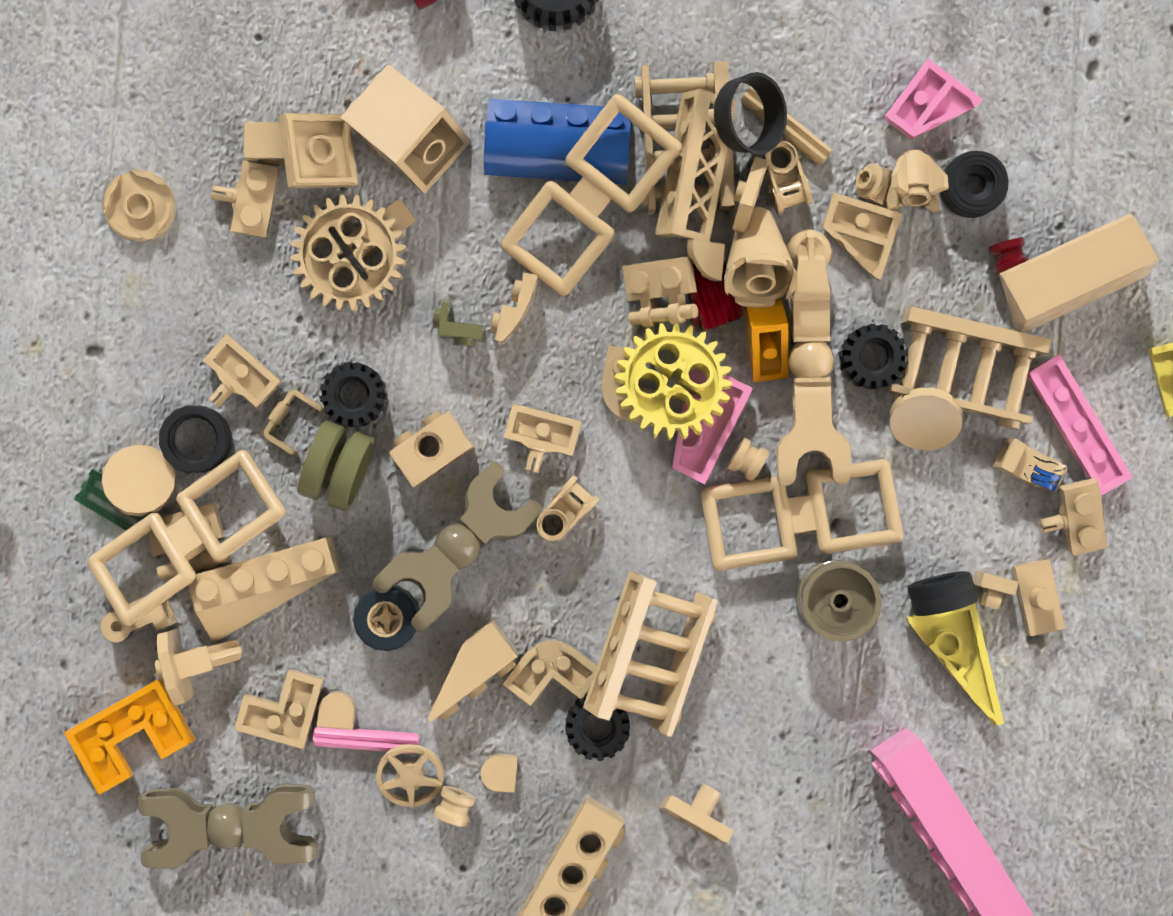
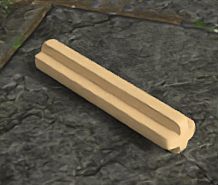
M749 87L740 101L764 121V109L757 92L752 87ZM787 113V124L783 137L817 165L823 164L831 154V148Z

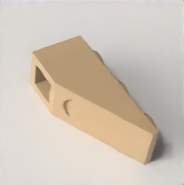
M494 619L467 638L462 644L428 716L430 722L437 717L442 721L446 720L459 709L456 704L467 695L472 700L488 687L485 683L486 680L494 674L501 678L516 666L513 660L518 657L519 652Z

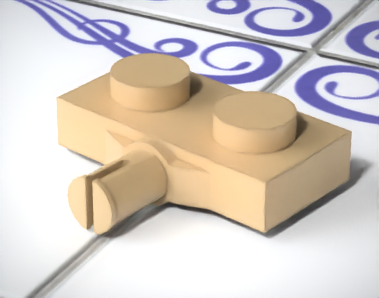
M243 161L240 179L235 189L213 185L211 200L232 203L233 218L230 229L232 233L267 239L280 171L279 167Z
M225 334L203 359L217 373L222 382L218 389L208 398L218 408H221L233 392L244 396L256 408H260L283 382L229 334Z
M513 403L503 438L521 442L530 448L525 470L531 471L534 458H536L533 472L539 473L544 452H559L573 456L582 421Z
M1095 478L1059 486L1061 497L1059 515L1039 519L1038 523L1040 524L1041 533L1045 534L1046 532L1062 529L1066 535L1068 552L1072 556L1107 548L1099 482Z

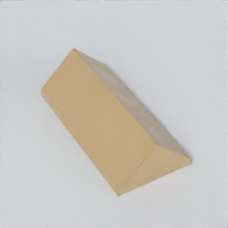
M1131 213L1000 273L1014 330L1022 333L1028 332L1147 277L1159 259L1135 217Z

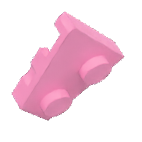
M927 59L883 119L912 140L974 109L983 99L930 59Z

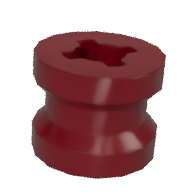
M1023 237L1010 239L988 247L989 254L994 256L996 262L993 267L995 275L1029 260L1024 255L1022 249L1025 245Z

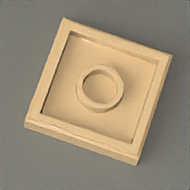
M283 113L278 116L288 188H344L358 185L351 128L340 118L343 114Z

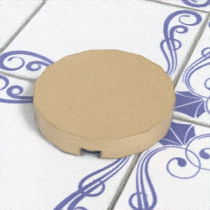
M139 169L129 171L122 176L119 175L114 178L105 190L102 203L104 215H106V220L111 229L125 239L137 242L155 240L164 234L174 221L177 207L174 193L167 182L152 172Z
M916 388L910 390V394L905 395L903 398L902 395L898 397L890 409V430L895 439L905 446L917 450H935L947 446L957 438L962 429V409L959 403L957 405L953 400V396L946 391L936 388Z
M133 445L122 448L110 457L103 469L101 482L106 498L115 508L126 515L142 517L158 512L172 498L175 492L176 476L172 465L163 457L161 451L152 446Z

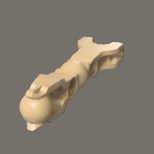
M808 229L795 234L787 244V250L797 271V288L792 296H790L791 333L794 346L788 358L790 371L796 378L793 379V427L789 433L781 438L776 446L777 479L781 486L792 484L796 479L798 460L805 453L816 451L827 458L831 479L838 485H846L850 479L851 447L847 439L836 431L832 423L831 377H828L834 365L833 351L827 344L830 342V287L826 267L831 261L832 248L825 235Z

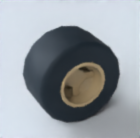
M393 586L385 593H378L373 588L360 598L354 609L353 623L356 633L364 644L375 650L391 651L401 648L416 633L411 622L414 615L419 611V606L412 594L400 586Z

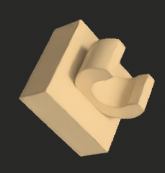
M975 571L973 578L974 585L984 587L979 604L999 610L1001 605L1002 592L1015 596L1019 584L1018 581L980 571Z

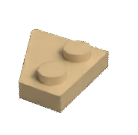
M832 193L821 228L874 279L881 280L903 213L838 193Z

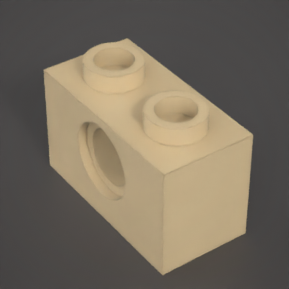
M440 410L434 412L422 421L425 426L414 435L409 430L392 442L395 448L389 451V454L413 488L418 487L475 447L449 411L444 414ZM429 436L435 437L440 445L438 453L433 457H427L421 451L422 441Z

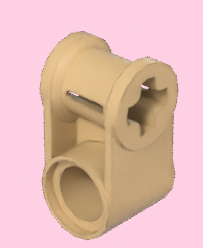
M780 141L773 150L762 155V159H766V163H768L765 178L768 184L770 199L777 214L783 213L785 208L803 202L806 205L813 202L811 189L803 173L795 147L789 142ZM773 151H781L786 154L788 158L787 167L778 168L774 166L771 162V153ZM793 191H796V192H797V193H794V194H791V195L784 196V194H787V193H790V192H793Z
M575 475L552 498L553 501L537 519V531L542 538L548 541H556L563 538L600 500L597 495L592 496L578 484V478ZM570 492H572L578 499H580L583 502V504L581 505L577 500H575L570 495ZM551 514L558 516L563 524L560 533L553 536L546 534L542 529L543 519Z

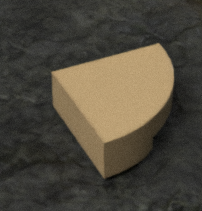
M694 239L687 240L689 258L693 260L701 275L712 281H722L725 244Z

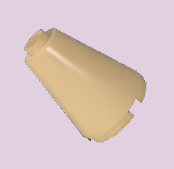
M754 207L747 231L744 233L735 231L724 275L725 292L727 295L730 293L735 297L736 303L751 308H764L776 305V299L784 295L785 299H788L797 288V271L774 216L768 209L762 207Z

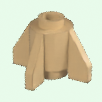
M909 150L905 152L895 162V169L891 175V182L884 198V208L895 211L902 208L903 204L912 207L924 205L925 208L934 213L940 211L937 193L949 189L947 174L931 156L922 151Z

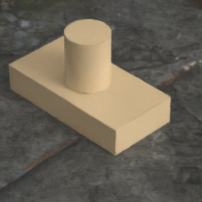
M1044 558L1011 566L1014 581L1019 582L1017 594L1026 634L1028 636H1035L1065 629L1050 559Z
M705 784L701 785L691 806L673 795H667L658 808L719 844H728L734 830L710 817L721 793Z

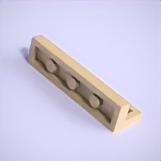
M702 89L682 93L674 138L681 142L683 148L667 169L655 235L665 238L682 237L689 240L710 242L728 149L708 117L710 103L715 104L718 94ZM734 99L731 106L732 122L737 102ZM710 137L716 150L714 158L706 162L701 153L702 142ZM703 173L709 183L707 194L700 198L694 188L695 178ZM695 209H697L702 218L700 233L686 229L688 215Z

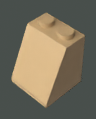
M387 64L374 77L371 84L350 104L347 111L340 117L363 141L424 194L472 142L444 107L390 64Z

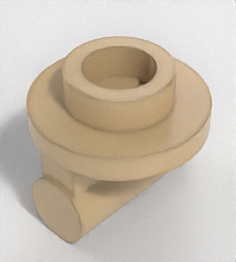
M877 164L867 165L856 177L855 190L857 195L868 200L873 205L882 206L893 171Z

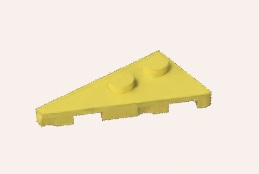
M973 603L967 607L928 616H916L913 614L905 616L906 622L992 724H1004L976 604Z

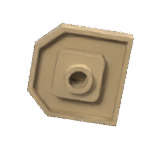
M178 627L157 634V655L159 659L155 660L157 677L159 681H164L166 691L174 706L186 703L195 696L191 676L213 670V667L240 660L242 658V648L238 640L234 639L208 647L199 646L183 650Z

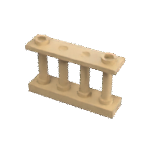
M728 61L714 62L711 73H706L705 77L650 80L649 65H642L640 76L634 77L635 99L642 98V112L663 129H675L678 114L651 115L650 94L685 93L696 89L718 94L720 89L729 82ZM713 104V109H709V110H708V117H709L710 121L712 122L713 126H715V122H714V105H715V104ZM643 132L646 174L663 151H653V139ZM709 145L708 149H701L706 162L715 156L716 148L714 145ZM730 148L727 149L717 201L718 212L732 211L735 207V202L733 201L735 196L733 150ZM709 184L694 185L700 198L707 194ZM654 186L640 203V206L647 205V215L655 214L656 201H662L664 186Z
M911 306L904 309L901 324L910 325L909 331L913 333L906 359L908 363L903 372L901 385L891 384L886 386L885 389L886 393L894 394V401L901 395L903 398L905 395L910 394V390L915 388L927 335L930 336L932 331L944 333V339L947 340L936 389L950 394L961 345L966 343V339L980 342L979 348L982 349L970 402L953 398L957 405L959 403L962 411L999 419L997 425L1019 430L1020 424H1032L1033 417L1020 414V406L1031 360H1035L1036 355L1048 354L1052 339ZM1001 347L1015 350L1014 356L1017 357L1005 410L984 405L996 352H1000Z
M629 571L583 708L594 716L609 721L612 712L616 708L653 718L651 727L665 736L672 737L675 727L680 723L682 717L681 709L709 626L715 620L718 600L699 592L695 593L693 602L655 591L657 581L642 574ZM653 605L688 616L681 637L644 626L643 621L648 607ZM640 639L676 650L670 670L632 660L631 656L636 642ZM630 674L665 684L658 705L621 695L620 689L624 677Z

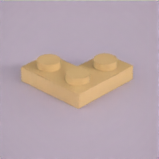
M289 669L279 702L245 694L234 730L304 749L325 678Z

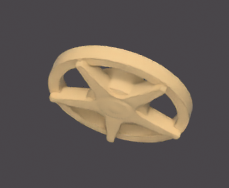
M415 744L400 745L389 750L381 758L376 772V781L380 792L389 801L410 808L426 804L434 799L442 788L444 770L439 758L431 750ZM402 753L421 754L417 761L408 760L401 762L395 757ZM427 758L435 765L438 780L425 776L423 764ZM390 761L396 769V776L384 782L382 771L385 764ZM421 786L434 787L426 795L415 798V790ZM400 787L407 791L408 798L397 796L389 789Z

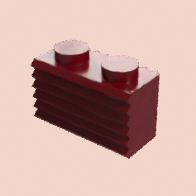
M693 262L697 292L687 293L690 303L696 304L698 308V316L690 319L693 328L699 326L703 333L742 319L745 315L741 305L735 302L734 296L730 293L727 295L725 292V262H723L722 281H712L703 277Z

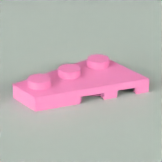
M694 369L689 372V378L693 383L703 384L707 382V377L703 371ZM727 375L722 377V379L731 381L732 386L730 389L722 390V392L727 394L730 399L727 403H717L724 410L722 415L717 416L710 413L714 424L709 427L701 422L702 432L699 435L695 434L691 428L688 429V436L685 440L682 439L679 431L677 434L672 468L706 485L754 390L752 387ZM689 392L695 400H700L698 394ZM682 401L683 405L681 414L688 411V407L684 401Z

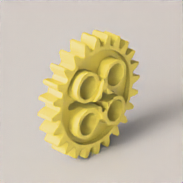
M662 323L659 325L657 335L647 328L644 333L646 340L643 341L637 336L633 337L632 342L636 349L625 347L623 354L628 360H618L617 367L625 372L615 374L614 377L615 382L624 384V386L619 387L615 391V396L626 397L620 404V409L631 408L633 411L628 421L632 422L640 418L642 422L639 430L642 432L649 425L652 426L654 438L659 435L661 430H665L668 441H671L675 431H679L680 436L685 440L688 436L689 428L699 435L702 432L701 422L709 427L714 424L710 413L717 416L722 415L724 410L717 403H727L730 399L727 394L722 392V390L730 389L732 386L731 381L722 379L731 371V367H720V363L723 362L726 354L715 355L713 353L718 344L716 341L708 345L703 343L706 338V332L701 333L697 338L692 336L693 326L691 325L685 333H680L679 324H674L672 332H667ZM663 350L672 351L676 355L677 361L673 364H665L659 359L658 353ZM650 363L657 371L648 369L645 365ZM694 369L703 371L707 377V382L703 384L693 383L689 378V372ZM674 375L679 378L678 384H675L672 388L666 385L668 379H671ZM650 379L656 383L657 391L652 394H646L640 390L638 383L641 380ZM689 392L698 394L700 400H695ZM672 399H681L686 403L688 411L683 414L674 413L669 407V402Z

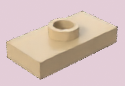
M755 156L747 182L739 180L733 201L740 204L732 230L742 233L747 231L768 163H766V159Z

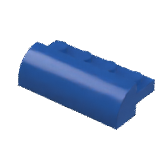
M489 98L484 139V175L580 181L582 176L567 165L566 156L605 106ZM620 112L583 159L614 184L626 185L631 121Z

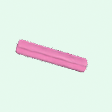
M316 727L313 732V745L318 747L388 752L400 745H419V735L416 733Z

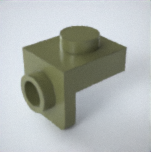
M442 299L441 307H435L433 328L439 329L438 335L441 338L454 339L453 345L475 347V341L483 342L485 327L478 324L451 322L452 302Z

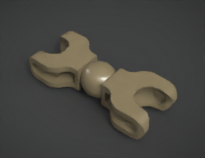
M497 461L487 466L467 487L464 496L465 512L457 521V524L448 525L442 529L436 538L435 545L433 544L426 552L398 554L376 576L372 583V587L378 593L389 591L399 582H412L419 586L423 593V605L414 615L411 622L412 627L418 633L424 631L450 606L452 597L451 581L459 569L472 565L480 555V549L489 541L495 539L505 541L517 538L543 510V507L535 500L528 501L516 511H505L497 506L493 499V488L504 474L503 467Z
M304 784L278 785L267 794L265 799L260 802L248 803L245 809L240 805L232 803L222 804L213 809V804H200L195 801L192 795L181 788L146 791L137 798L139 813L143 816H151L163 820L168 826L170 836L168 839L149 843L141 852V864L146 868H177L189 858L191 853L197 850H207L211 843L218 848L227 850L238 847L243 843L244 848L257 849L265 858L278 865L310 862L318 855L316 840L312 836L294 834L287 828L285 816L289 813L308 809L315 800V789L310 785Z

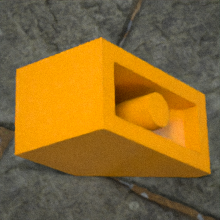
M781 298L776 299V305L770 307L751 308L745 306L746 335L753 382L789 378L788 321Z

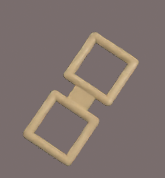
M620 94L613 95L566 156L567 165L582 176L580 181L570 194L553 181L545 183L500 243L501 249L531 273L538 275L540 280L561 296L568 295L615 235L614 229L598 217L611 200L626 212L635 211L681 153L683 148L681 142ZM619 112L664 148V151L629 195L583 159ZM551 199L597 234L563 279L517 244Z
M239 450L177 495L176 500L185 516L167 528L158 513H151L88 558L87 564L123 625L130 626L193 582L196 574L188 561L203 550L207 549L214 561H222L284 517L286 513L284 506L248 451ZM241 467L268 510L220 544L194 500ZM153 531L178 574L130 608L105 563L147 533Z
M886 459L851 464L850 479L878 475L888 530L833 539L831 538L821 484L833 481L830 477V468L809 471L806 474L809 495L788 498L786 486L780 485L777 476L755 479L753 482L747 480L703 488L701 490V500L714 569L723 571L792 560L798 554L795 535L816 532L818 547L823 554L901 542L904 538L890 463ZM772 491L782 547L725 555L716 500Z

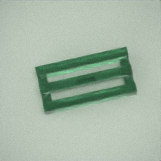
M91 469L88 474L90 475L88 480L84 481L81 486L82 490L80 493H77L74 500L127 531L135 524L88 497L92 493L112 505L106 498L104 491L95 486L97 480L102 481L103 473L97 469ZM131 516V517L134 518V519H136V520H137V523H138L139 521H141V520H142L143 518H145L146 516H142V517H140V516Z

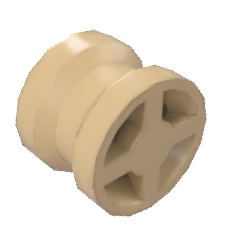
M744 437L731 457L727 469L733 472L738 470L745 474L747 480L753 482L762 469L769 455V450L765 448L758 449L752 446L751 440Z
M443 786L440 794L442 802L436 806L433 815L445 823L466 827L469 820L467 813L469 808L474 806L476 797L464 790Z

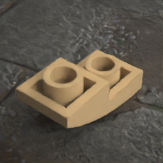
M523 272L522 281L515 280L511 301L517 302V307L502 305L501 313L494 312L490 333L496 334V343L504 344L521 324L533 300L538 283V275Z

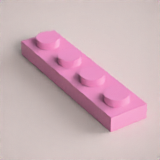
M1060 354L1031 369L1028 372L1029 381L1088 479L1095 478L1099 482L1101 496L1133 478Z

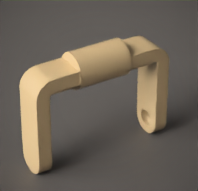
M298 390L289 391L283 401L279 400L268 416L270 421L263 431V435L267 440L296 457L298 451L273 436L272 433L276 426L280 425L291 409L290 405L295 397H298L324 414L323 406Z

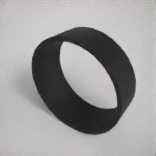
M752 72L727 82L720 89L714 105V122L723 143L736 152L752 154L768 153L779 144L786 129L787 107L780 87L771 77L764 73ZM741 83L748 84L757 92L764 109L762 133L758 140L750 147H747L737 136L731 116L733 96Z

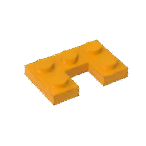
M157 679L64 732L99 795L134 775L117 743L138 731L145 729L161 759L196 740L178 706H174L163 681Z

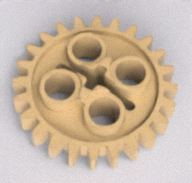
M344 194L340 195L339 205L336 206L330 198H326L327 209L322 210L317 205H313L316 216L314 218L307 215L302 216L303 220L307 223L306 229L295 227L294 229L302 238L301 241L290 242V245L299 249V253L290 256V260L301 264L300 267L293 271V274L296 276H306L301 282L300 287L307 289L313 286L310 297L316 300L323 294L322 305L327 308L336 300V308L341 312L345 308L346 303H349L353 312H357L359 302L361 301L368 309H371L372 297L375 296L378 300L384 302L385 299L381 291L384 288L391 292L395 291L394 286L390 283L392 278L403 279V276L396 271V267L407 266V262L399 258L398 254L404 253L408 249L406 245L397 244L396 241L405 235L402 231L392 232V229L398 223L397 220L390 218L384 221L388 212L387 209L382 207L377 212H374L375 202L372 199L363 207L359 195H355L352 204L348 203ZM352 220L360 221L362 224L361 232L355 237H347L344 230L346 224ZM331 227L337 230L346 245L351 249L357 248L353 251V255L369 275L367 280H363L355 266L347 258H343L345 253L330 234L329 229ZM322 241H330L332 243V252L326 258H318L316 255V247ZM372 249L381 250L383 253L381 263L373 267L367 266L365 262L366 254ZM351 270L353 273L352 283L344 288L338 287L336 278L340 271Z

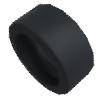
M186 405L174 410L164 420L159 431V446L163 457L172 467L183 472L205 473L210 471L227 458L231 449L232 433L227 421L219 412L206 406ZM191 418H201L207 421L216 433V445L213 452L201 460H190L183 457L175 444V434L178 427L184 421Z

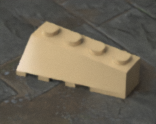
M330 536L196 574L195 580L188 585L195 612L210 639L215 643L342 569L333 537Z

